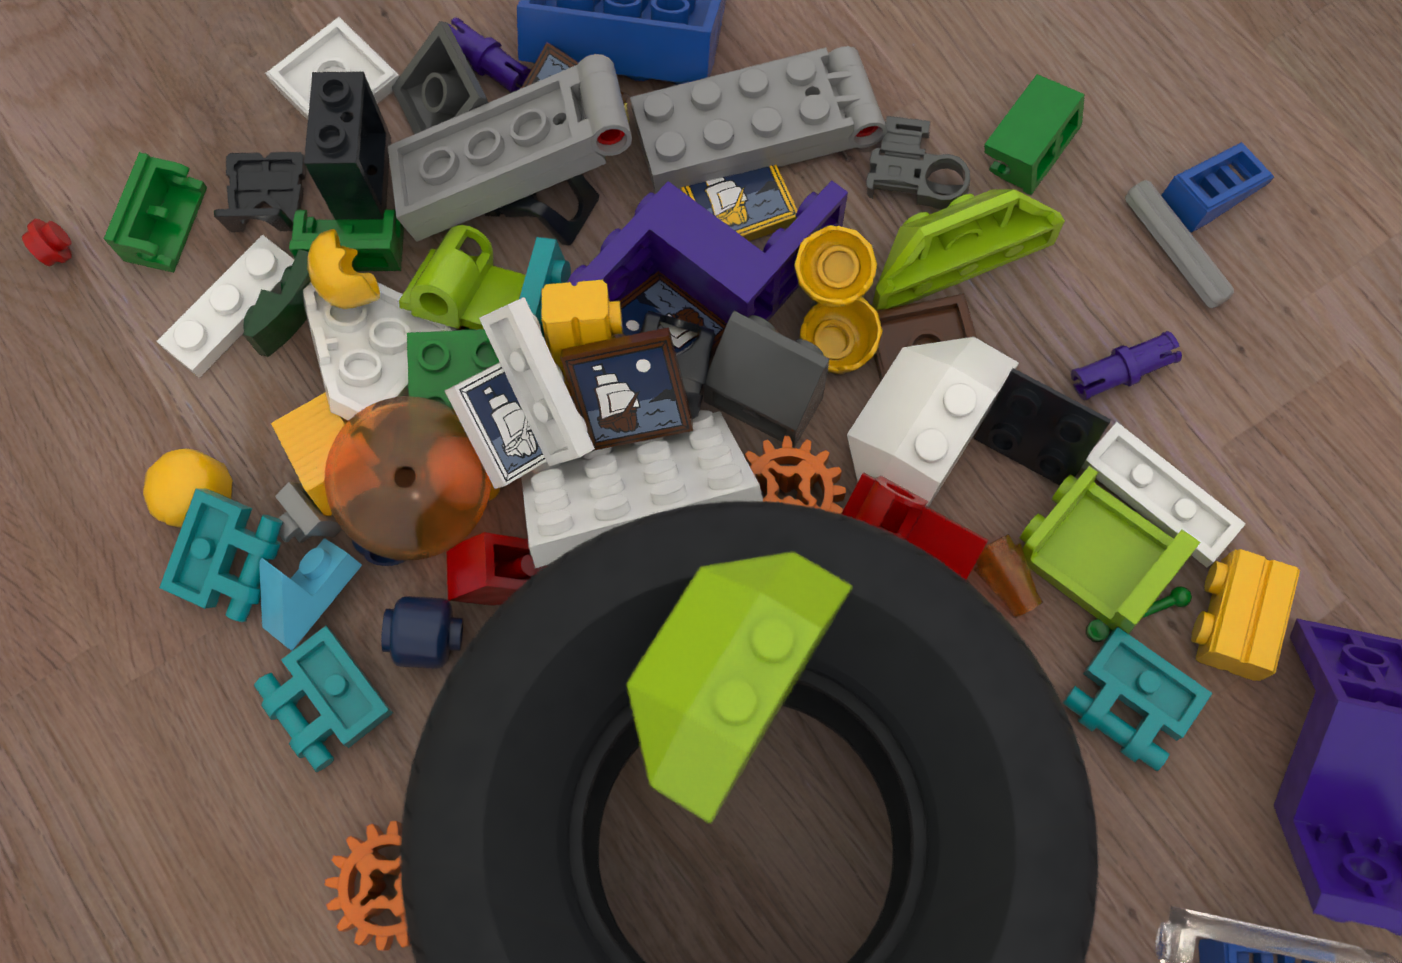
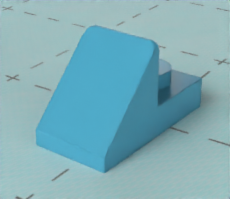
M326 538L302 558L299 569L291 579L261 558L259 568L262 628L292 651L362 564Z

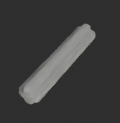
M1144 180L1133 186L1125 197L1126 202L1205 304L1213 309L1230 299L1234 293L1233 286L1153 184L1148 180Z

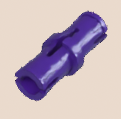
M459 18L451 20L452 25L458 29L456 30L450 24L448 25L467 61L472 65L471 69L481 76L488 75L510 93L520 89L516 86V83L521 87L523 86L531 71L530 68L522 65L500 48L502 46L501 43L494 38L483 37Z
M1165 331L1157 337L1130 348L1124 345L1116 347L1112 350L1110 356L1084 367L1073 369L1071 371V379L1073 381L1080 380L1079 383L1073 384L1080 398L1086 401L1094 395L1121 384L1129 387L1140 382L1141 376L1172 363L1180 362L1182 359L1181 351L1173 353L1171 351L1180 347L1179 343L1171 332Z

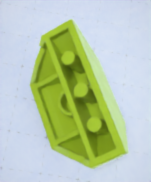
M1015 189L989 190L977 196L965 194L952 201L945 209L930 215L928 212L915 214L907 219L898 230L877 283L872 307L877 311L910 304L1054 245L1065 220L1060 212Z
M795 552L700 567L627 683L650 786L711 824L842 606L852 586Z

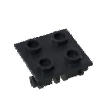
M1012 368L981 425L975 440L1061 485L1070 474L1074 477L1077 475L1111 419Z

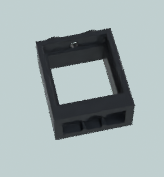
M364 71L312 72L304 164L335 220L384 219L387 205L390 162L388 146L391 145V135ZM372 168H374L375 171H377V173L374 175L367 174L368 171Z

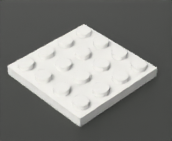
M700 410L698 417L693 419V431L594 450L580 458L548 466L547 462L521 476L529 548L535 568L549 565L566 552L605 531L654 513L696 504L725 501H763L760 485L720 411L712 413L709 410Z

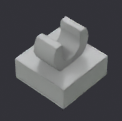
M288 482L275 496L287 511L278 518L283 521L279 536L284 542H289L294 536L299 543H304L311 536L335 537L348 524V521L339 510H333L331 516L323 515L303 488L302 483Z

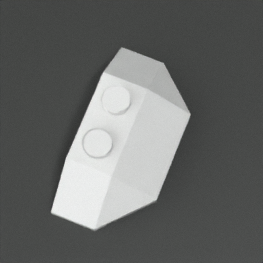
M975 337L903 347L847 434L857 483L862 473H866L875 479L883 476L927 500L926 506L929 507L990 411L1011 369H1016L1019 363Z

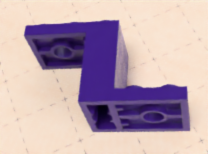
M831 180L819 194L815 192L810 193L798 208L796 213L797 219L787 230L783 228L776 230L767 241L763 251H761L667 181L656 194L653 192L649 193L641 200L635 210L634 217L622 230L619 228L613 230L604 240L600 253L588 266L581 265L571 274L567 283L570 282L573 286H576L580 281L604 280L608 286L609 301H620L659 271L726 323H728L734 311L746 317L755 315L769 321L799 287L794 264L803 239L829 225L843 227L848 192Z
M1296 618L1290 639L1316 692L1273 806L1313 913L1323 915L1336 922L1345 923L1352 921L1383 928L1402 936V640Z

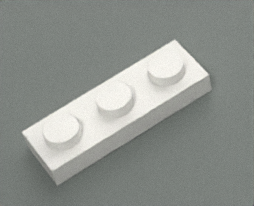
M262 235L157 342L164 350L200 378L244 333L243 324L246 312L252 305L256 304L261 289L281 294L282 275L288 266H292L294 259Z
M525 297L480 317L483 328L548 466L580 458L594 450L595 448L587 433L586 423L573 403L564 383L563 373L554 362L541 334L539 321L531 312Z
M1118 422L1098 442L1082 465V468L1085 470L1088 466L1098 472L1096 476L1098 481L1173 539L1183 529L1200 541L1192 556L1205 567L1214 563L1246 524Z

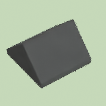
M439 21L392 86V90L414 134L488 103L487 97L447 22Z

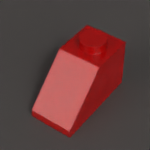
M483 532L446 548L448 601L491 606L502 605L531 577L546 566L535 568L528 539Z

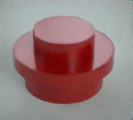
M37 218L28 223V231L22 235V241L37 260L51 267L57 262L65 263L72 257L71 251L68 248L72 244L71 239L57 223L53 221L45 223Z

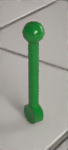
M1183 586L1175 587L1172 589L1170 596L1155 601L1142 618L1174 605L1186 607L1192 600L1191 592ZM1096 619L1087 625L1086 636L1093 642H1101L1113 630L1101 620Z

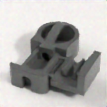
M892 116L886 117L887 133L886 136H883L881 149H874L870 158V172L867 174L866 180L867 195L873 199L875 189L917 194L918 205L931 206L942 210L947 208L958 197L968 194L970 170L961 158L951 154H927L925 149H920L921 139L929 138L930 121ZM939 169H950L961 175L964 184L944 185L929 181L927 178Z

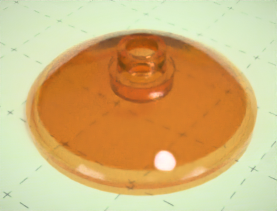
M404 396L389 398L376 402L358 412L343 426L330 448L325 466L324 481L327 501L333 516L342 530L364 549L376 555L395 560H421L442 554L455 547L479 523L486 510L491 492V481L455 410L440 402L422 397ZM405 466L411 467L416 474L414 484L408 488L400 487L395 480L396 472Z

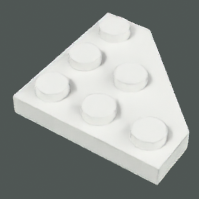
M310 282L303 289V301L330 412L377 434L409 397L407 333L461 330V327L457 329L412 316L411 311L399 308V299L403 294L378 283L380 290L379 300L356 308L342 309L330 305L320 297Z

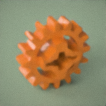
M784 436L782 448L775 449L773 444L767 439L763 441V455L760 457L749 450L745 453V459L756 477L761 491L766 494L763 501L808 506L842 514L843 508L835 504V502L845 499L846 487L833 485L840 480L842 470L840 467L826 468L830 455L827 450L814 456L810 453V440L806 439L800 449L792 447L790 436ZM781 464H793V465H797V466H780V465H781ZM817 481L823 493L821 507L816 505L817 500L810 494ZM779 489L785 493L795 489L797 491L796 500L791 496H787L783 500L779 499Z
M390 821L386 835H384L378 825H367L366 834L368 840L365 842L357 837L349 836L346 841L352 851L348 857L334 855L331 860L341 869L339 877L325 879V886L338 889V897L326 904L327 910H343L345 914L336 926L337 929L347 932L357 927L358 930L354 943L359 946H366L375 935L376 947L380 951L390 950L394 936H396L402 948L411 946L402 899L400 856L395 861L388 860L377 851L385 847L401 845L402 823L398 821ZM359 871L361 873L360 890L355 896V879ZM385 874L399 875V878L394 883V887L398 892L396 896L381 895V892L386 887V883L382 879ZM385 909H390L396 917L401 918L402 922L383 926L371 921L374 916H379Z

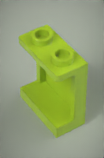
M1088 466L1078 479L1070 474L1063 481L1051 499L1057 505L1046 518L1038 513L1026 526L1019 537L1025 543L1019 561L1112 630L1119 627L1130 634L1200 544V541L1183 529L1174 539L1098 486L1095 483L1098 472Z

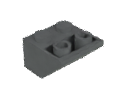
M734 311L728 320L707 373L706 384H704V402L783 442L784 436H790L792 447L795 448L823 399L830 359L823 356V352L813 343L803 339L793 341L776 332L775 327L767 320L755 315L746 317Z

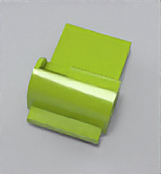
M466 225L453 226L446 233L437 250L431 248L399 299V308L411 311L412 316L457 329L461 326L475 330L484 329L479 318L519 300L526 275L494 266L492 245L479 230ZM467 237L472 238L479 244L482 250L480 255L470 256L460 250Z

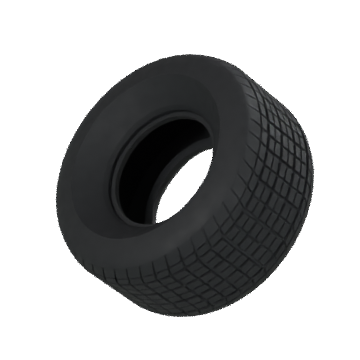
M725 501L696 504L641 517L605 531L576 546L540 570L513 593L471 640L452 668L434 702L411 767L405 794L400 840L402 899L409 941L415 962L647 963L627 941L608 905L599 864L600 827L611 789L629 758L641 745L627 683L700 567L795 552L852 586L842 606L782 706L800 711L818 720L846 741L870 771L886 806L893 845L889 889L875 926L866 941L847 963H1085L1096 912L1099 861L1094 804L1086 766L1077 737L1054 686L1033 652L1007 619L964 578L934 556L901 537L861 520L808 506L769 501Z

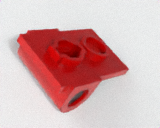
M862 473L841 514L861 520L901 537L934 556L965 580L969 577L989 541L927 507V500L883 476L875 479L866 473Z

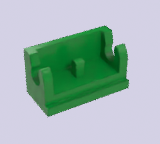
M1036 74L984 144L985 154L1007 165L1005 166L1001 162L994 161L989 170L999 178L1022 188L1023 192L1032 195L1081 128L1085 94Z
M138 153L104 236V240L124 262L175 272L207 190L203 181L187 177L190 170L189 167L177 162L150 157L146 153Z
M386 209L384 219L316 220L314 217H308L307 210H296L293 220L292 240H290L289 250L294 258L298 250L309 252L312 242L320 233L335 229L340 245L358 251V254L352 261L355 271H401L404 226L396 218L395 209Z

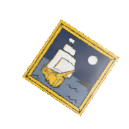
M777 165L681 187L682 192L748 241L774 233L779 228H788L797 219V208Z

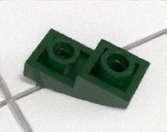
M298 250L292 266H288L285 269L281 279V294L261 289L256 304L252 305L246 312L243 336L259 355L266 357L272 355L307 320L303 301V289L311 282L307 270V251Z

